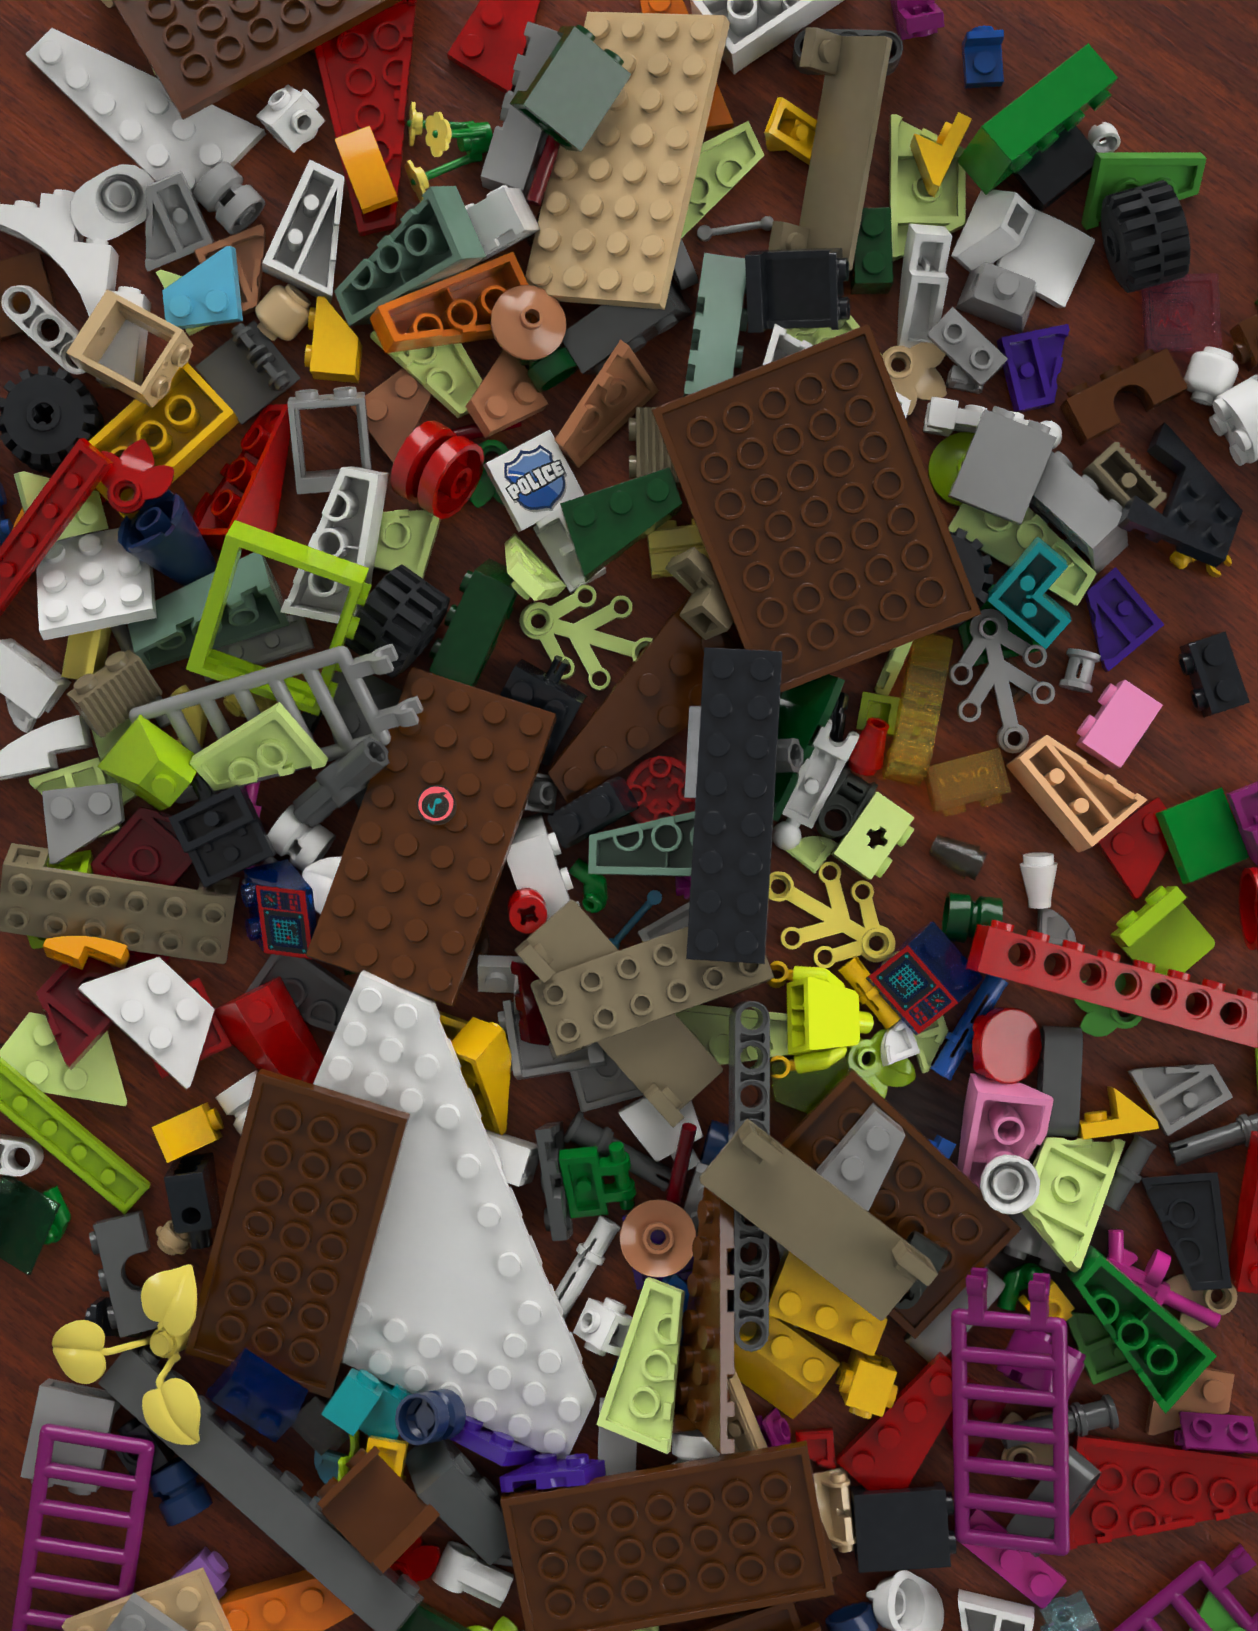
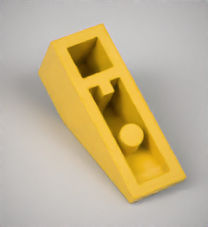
M472 1017L451 1042L461 1064L460 1070L467 1087L471 1088L481 1112L484 1128L503 1135L507 1128L512 1054L506 1039V1033L502 1027L494 1022L488 1023Z

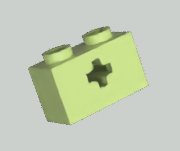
M874 792L864 810L858 815L851 829L841 838L831 855L866 880H871L874 875L881 878L893 861L888 855L897 844L902 847L913 833L914 828L910 824L915 817L879 792ZM880 829L883 831L880 838L884 843L883 845H874L871 848L868 846L870 837L866 834L868 831L875 832Z

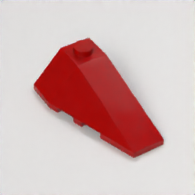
M288 404L267 405L261 411L241 440V448L243 449L241 454L230 465L226 463L219 473L224 478L214 493L210 495L206 492L199 501L192 517L207 546L221 551L226 534L234 520L270 533L274 532L277 525L291 434ZM242 549L240 558H243L253 552L246 549Z
M280 976L215 1008L214 1012L230 1042L258 1070L265 1069L307 1083H314L324 1056Z

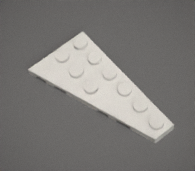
M51 28L26 53L28 59L132 160L145 170L155 182L182 171L193 194L198 182L210 169L222 162H229L234 167L266 135L264 129L212 104L183 120L158 78L56 29Z

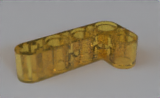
M932 633L914 640L911 644L893 739L885 757L882 779L919 787L929 769L953 644V638Z

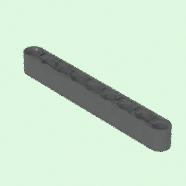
M741 1001L733 1006L729 1015L728 1141L747 1118L770 1135V1016L767 1008L756 1001ZM748 1007H752L758 1015V1021L751 1029L745 1028L741 1023V1014ZM752 1046L757 1051L758 1059L755 1065L746 1068L741 1062V1053L746 1047ZM752 1085L756 1088L758 1097L753 1105L746 1107L741 1102V1091L746 1086ZM734 1209V1249L728 1253L730 1274L734 1275V1290H728V1311L734 1312V1342L743 1350L752 1352L761 1349L768 1341L769 1235L752 1222L743 1223L740 1219V1213ZM749 1242L755 1243L757 1247L755 1258L749 1262H742L740 1259V1249L742 1246ZM747 1282H755L757 1287L755 1297L750 1301H742L739 1294L741 1287ZM750 1321L755 1322L757 1326L755 1336L750 1340H741L739 1332L742 1325Z

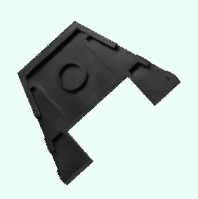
M1163 423L1155 430L1147 452L1177 474L1162 514L1135 495L1126 503L1117 526L1128 532L1134 528L1145 532V539L1158 543L1160 540L1167 541L1176 545L1177 552L1216 568L1226 560L1243 510L1166 423Z

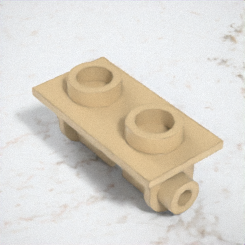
M841 1467L814 1473L813 1479L820 1517L833 1549L838 1548V1551L842 1553L851 1552L854 1550L853 1544L856 1543V1537L853 1530L849 1493L850 1479H848L847 1471Z

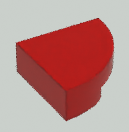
M832 1427L794 1430L797 1442L807 1441L811 1461L824 1468L836 1469Z

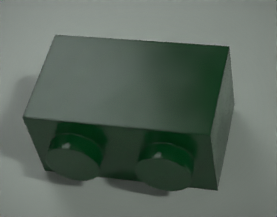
M891 207L863 208L853 268L850 271L851 295L888 294L893 285Z

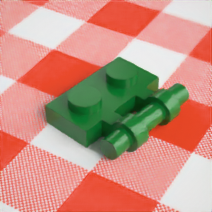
M616 1141L609 1145L610 1155L602 1158L599 1157L597 1146L559 1150V1164L571 1218L608 1215L610 1202H619L620 1208L623 1210H630L635 1206L634 1196L636 1195L634 1180L629 1176V1170L631 1169L630 1156L625 1152L622 1142ZM614 1175L615 1182L605 1184L603 1176Z

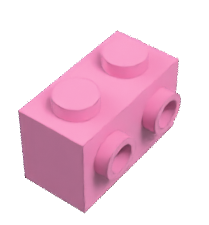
M1127 680L1118 682L1116 686L1110 683L1098 699V702L1102 704L1095 717L1089 714L1077 731V734L1081 737L1076 745L1112 770L1122 767L1163 706Z

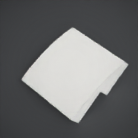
M1036 210L1021 245L1000 258L996 266L1034 280L1036 282V296L1056 308H1063L1068 302L1095 239L1061 220Z

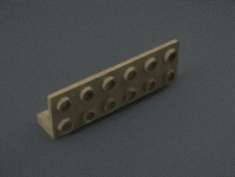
M806 27L799 67L825 75L799 226L787 222L773 221L768 250L842 248L843 258H848L849 271L852 270L892 45L891 38L886 36H840L817 27Z
M11 843L2 867L0 889L1 932L42 938L60 936L97 937L125 944L130 951L219 964L227 962L240 877L231 876L204 888L200 879L198 890L50 868L47 867L49 862L48 848Z
M569 900L514 949L543 983L555 973L619 951L574 900ZM676 1014L597 1042L673 1128L685 1118L679 1111L723 1072L722 1066Z
M687 926L555 973L545 983L538 979L533 981L530 986L550 1039L548 1046L554 1060L587 1048L595 1042L728 994L733 995L764 984L774 978L767 957L765 956V964L686 959Z
M748 1118L699 1177L702 1185L880 1321L887 1317L917 1279L926 1286H929L938 1275L928 1257Z

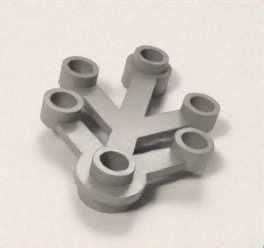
M984 609L980 611V615L971 619L969 629L973 639L960 660L954 663L948 672L949 678L953 683L958 685L969 683L973 677L972 666L984 649L986 650L988 665L968 697L958 704L957 714L960 719L967 722L977 720L981 715V704L994 686L1002 727L996 735L997 743L1006 752L1018 753L1026 748L1029 735L1027 730L1018 724L1009 682L1029 693L1032 700L1038 704L1050 703L1055 697V689L1050 683L1039 682L1006 662L1001 645L1021 655L1023 662L1027 666L1034 668L1040 667L1046 662L1047 653L1042 646L1030 645L1009 632L1007 620L1001 612L994 609ZM989 620L993 621L996 625V630L992 635H987L983 631L984 623ZM1032 649L1039 650L1041 654L1040 660L1036 663H1031L1028 659V654ZM959 666H963L967 670V676L962 681H958L954 676V671ZM1040 686H1046L1049 690V695L1044 700L1038 699L1036 691ZM967 703H972L975 706V714L971 717H965L962 712L964 705ZM1013 731H1017L1020 734V741L1016 745L1008 743V735Z

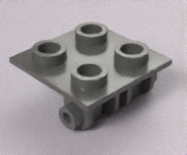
M254 320L246 327L243 323L235 326L231 331L233 337L195 366L215 392L234 411L242 425L301 379L270 339L258 329V324Z

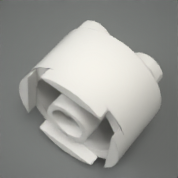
M1254 375L1216 396L1212 402L1215 414L1209 417L1210 424L1218 436L1225 435L1230 444L1231 456L1239 466L1245 463L1251 464L1258 460V375Z

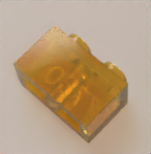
M1000 748L922 768L932 811L943 810L944 817L966 812L965 804L979 801L981 807L1003 802L1001 795L1011 792Z

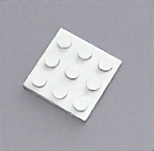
M119 528L57 540L37 566L39 632L43 640L157 618L153 567L123 548L118 542Z

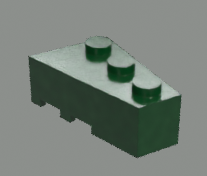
M670 467L560 503L561 512L585 582L681 511L682 501Z
M489 558L477 567L474 572L467 571L459 587V591L464 593L458 606L455 604L451 606L444 620V625L448 626L447 632L443 639L439 637L436 639L428 658L433 660L429 669L430 672L472 687L478 683L497 645V639L506 619L509 620L514 610L512 606L518 595L511 585L514 580L507 573L506 566Z

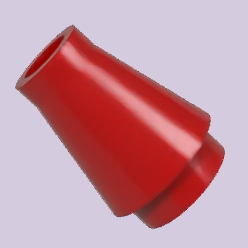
M876 717L868 718L847 763L855 773L872 776L877 770L882 768L886 735L889 729L886 721Z

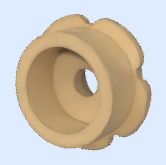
M172 1220L167 1221L163 1227L159 1226L156 1229V1235L158 1236L157 1245L164 1253L168 1255L184 1254L188 1250V1233H175Z

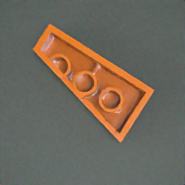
M510 252L380 305L369 319L385 353L493 339L491 313L496 301L507 290L516 286L528 285L514 252ZM525 314L527 322L531 324L537 323V317L534 314Z
M307 1570L226 1592L218 1600L232 1631H324L354 1614L348 1606Z

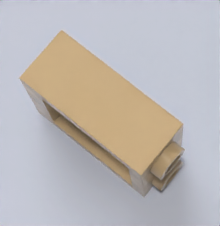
M107 289L66 353L78 368L154 408L158 400L164 398L168 393L171 380L179 367H183L188 362L193 344L184 330ZM125 320L169 342L141 386L98 363Z

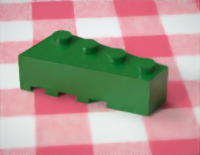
M1088 43L982 125L957 162L984 194L987 195L1013 172L1017 173L1033 158L1032 156L1039 150L1042 153L1059 138L1058 134L1064 129L1069 132L1085 118L1084 112L1090 107L1094 111L1100 108L1112 96L1108 90L1118 77Z
M1092 1245L1087 1249L1081 1269L1075 1273L1068 1270L1066 1273L1155 1402L1166 1414L1217 1355L1200 1338Z

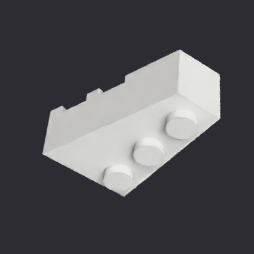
M309 160L262 262V271L312 296L325 297L331 304L345 176Z
M503 185L486 195L487 198L479 203H471L465 206L486 254V258L466 270L540 230L538 222L520 188H508L507 185Z
M538 813L520 820L506 860L517 890L531 888L537 890L543 896L548 920L570 900L567 890L574 887L567 867L560 868L556 855L562 854L556 834L555 832L548 834L542 814Z
M959 1589L958 1608L962 1631L1033 1630L1035 1619L1033 1606Z

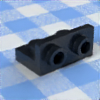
M1226 631L1180 647L1182 654L1178 655L1179 664L1183 674L1190 676L1194 688L1190 691L1191 700L1195 709L1198 712H1202L1203 718L1250 703Z

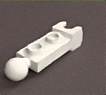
M931 397V403L927 404L923 432L947 437L950 436L952 431L975 433L981 414L987 408L978 405H965V408L961 409L958 408L959 401ZM1013 412L1015 414L1014 421L1028 425L1029 420H1025L1023 414ZM1053 421L1040 422L1051 428L1050 435L1057 437L1052 449L1056 448L1062 440L1060 426Z
M829 719L825 727L820 726L813 741L815 748L810 758H807L805 763L800 766L798 783L782 813L787 816V819L778 823L773 828L772 840L778 848L790 850L800 843L802 835L799 827L801 824L811 829L813 828L820 811L859 739L857 732L851 731L844 741L834 742L829 736L832 729V720Z

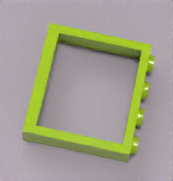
M234 520L223 543L186 670L221 682L265 669L263 666L212 649L242 549L350 587L329 649L344 646L346 638L353 640L360 622V618L354 616L357 604L365 606L372 584L365 582L369 568ZM338 663L323 667L321 673L333 699L338 687V683L332 681L335 671L342 673ZM294 677L284 679L298 709L319 716L321 709L308 683ZM269 684L249 689L251 693L277 701Z

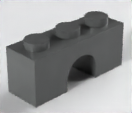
M143 1210L97 1221L93 1225L94 1231L89 1232V1238L94 1255L100 1254L103 1269L98 1270V1276L102 1291H109L112 1306L107 1307V1314L111 1328H118L120 1338L157 1328L158 1322L150 1320L143 1311L141 1302L143 1287L133 1284L128 1279L125 1271L126 1261L130 1256L148 1251L151 1247Z

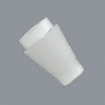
M1033 852L1023 854V863H1020L1029 908L1044 909L1051 907V897L1058 865L1057 862H1054L1053 853Z

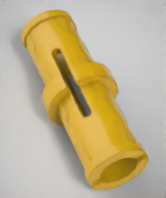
M857 955L838 970L859 995V1002L869 1007L885 1029L890 1028L903 1017L868 977L871 974Z

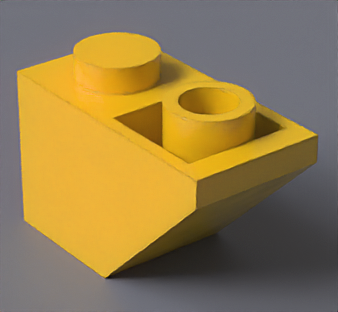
M317 296L316 308L310 307L308 328L314 331L312 345L307 344L305 348V367L310 368V373L314 379L359 383L362 344L357 335L325 297Z

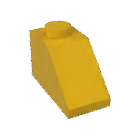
M208 1102L157 1124L152 1129L168 1163L223 1137L220 1130L224 1128L217 1109L215 1107L210 1109Z

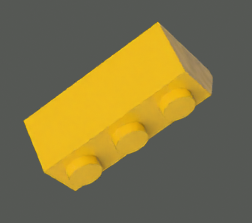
M743 1290L740 1294L742 1301H750L754 1298L746 1290ZM769 1316L768 1341L761 1349L752 1352L745 1351L734 1342V1368L740 1382L792 1419L820 1394L840 1365L837 1356L800 1329L794 1328L792 1324ZM750 1321L742 1325L739 1332L741 1340H750L755 1336L757 1331L755 1322Z

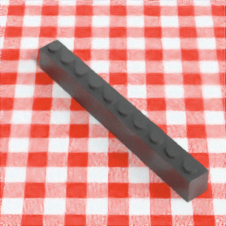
M145 1345L124 1351L98 1384L154 1433L145 1420L142 1410V1399L146 1392L157 1389L155 1381L164 1367L158 1363L161 1360L160 1356L155 1355ZM171 1370L165 1378V1381L171 1378H179L188 1382L181 1374L174 1370ZM198 1396L201 1407L200 1442L194 1445H180L169 1442L154 1433L374 1631H399L423 1601L424 1597L418 1593L420 1587L409 1576L405 1574L399 1576L390 1567L380 1576L315 1507L321 1499L317 1496L313 1498L308 1496L301 1489L303 1483L289 1471L282 1473L273 1465L274 1458L267 1450L259 1445H256L254 1448L243 1438L246 1433L240 1426L231 1420L225 1422L215 1413L217 1407L205 1396Z

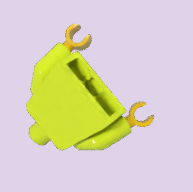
M774 961L770 964L771 970L782 972L783 977L780 979L773 978L767 984L773 988H780L785 983L787 984L788 1055H795L794 1059L791 1060L784 1056H775L770 1059V1063L781 1061L785 1065V1072L783 1074L771 1075V1078L780 1080L786 1077L789 1071L795 1070L798 1074L825 1070L844 1058L848 1047L859 1044L860 1033L868 1034L871 1032L874 1023L873 1016L870 1012L859 1011V995L857 992L845 988L844 983L828 969L794 966V969H788L786 964L781 961Z

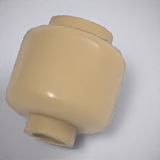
M287 284L286 287L275 285L255 308L256 316L260 320L257 327L272 341H275L278 337L282 340L291 341L308 323L311 302L299 289L291 284Z

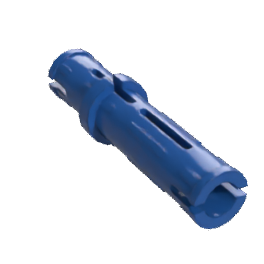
M986 974L985 979L968 1004L953 1032L948 1031L945 1039H947V1042L935 1063L931 1066L930 1069L949 1081L952 1080V1076L966 1053L972 1052L974 1031L971 1019L986 995H988V998L977 1017L979 1015H986L993 1010L1005 987L1008 986V982L1002 978ZM966 1029H968L967 1034L965 1035L964 1039H963L962 1042L960 1043V1045H959L958 1049L956 1050L954 1056L951 1058L950 1055H951L952 1051L954 1050L955 1046H956L957 1043L959 1042V1040H960L961 1036L963 1035L964 1031H965Z

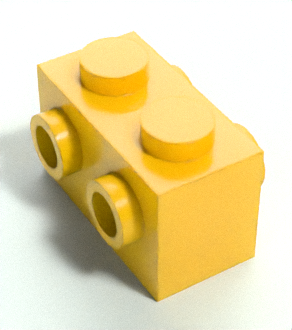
M852 1348L848 1362H841L835 1384L839 1385V1392L845 1405L850 1406L849 1412L866 1419H871L872 1414L883 1417L885 1408H892L896 1399L898 1386L893 1384L897 1371L889 1358L878 1354L871 1356Z

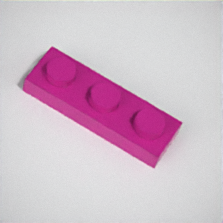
M971 1509L970 1529L1008 1533L1005 1527L984 1510ZM962 1544L1042 1610L1047 1607L1067 1581L1065 1576L1040 1556L1034 1557L1030 1552Z

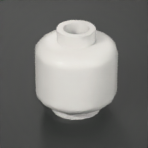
M1206 346L1204 351H1198L1191 356L1183 378L1188 387L1187 390L1192 393L1191 400L1203 405L1212 406L1216 396L1233 388L1239 372L1238 365L1233 361V354L1219 348Z

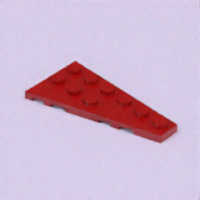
M402 0L314 48L335 137L338 138L370 126L398 200L417 0ZM340 155L360 237L395 229L397 227L399 201L363 214Z

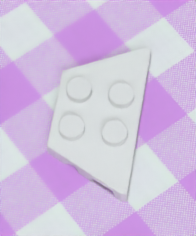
M160 957L83 983L78 988L82 994L184 1089L187 1090L191 1086L215 1009Z

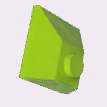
M142 715L136 718L97 766L159 811L171 807L191 784L197 772L189 764L195 754Z

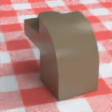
M695 547L672 557L665 569L692 593L679 616L705 640L728 631L733 623V619L709 559Z

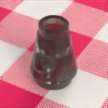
M938 834L928 855L935 857L936 860L965 880L968 877L975 881L988 853L980 850L981 846L946 836L943 837Z

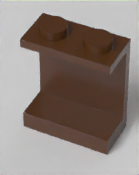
M374 1446L368 1453L361 1448L345 1464L350 1471L340 1481L333 1476L317 1492L321 1500L315 1507L381 1576L440 1514L430 1503L426 1505L378 1455L380 1450Z

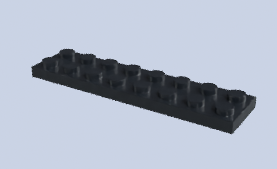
M704 647L686 959L765 964L782 651Z

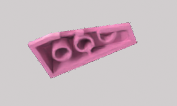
M970 1073L963 1111L957 1167L980 1188L982 1172L986 1165L995 1157L1006 1154L1017 1155L1029 1160L1036 1146H1041L1047 1135L1054 1101L1052 1096L1020 1082L1004 1084L989 1080L984 1075Z

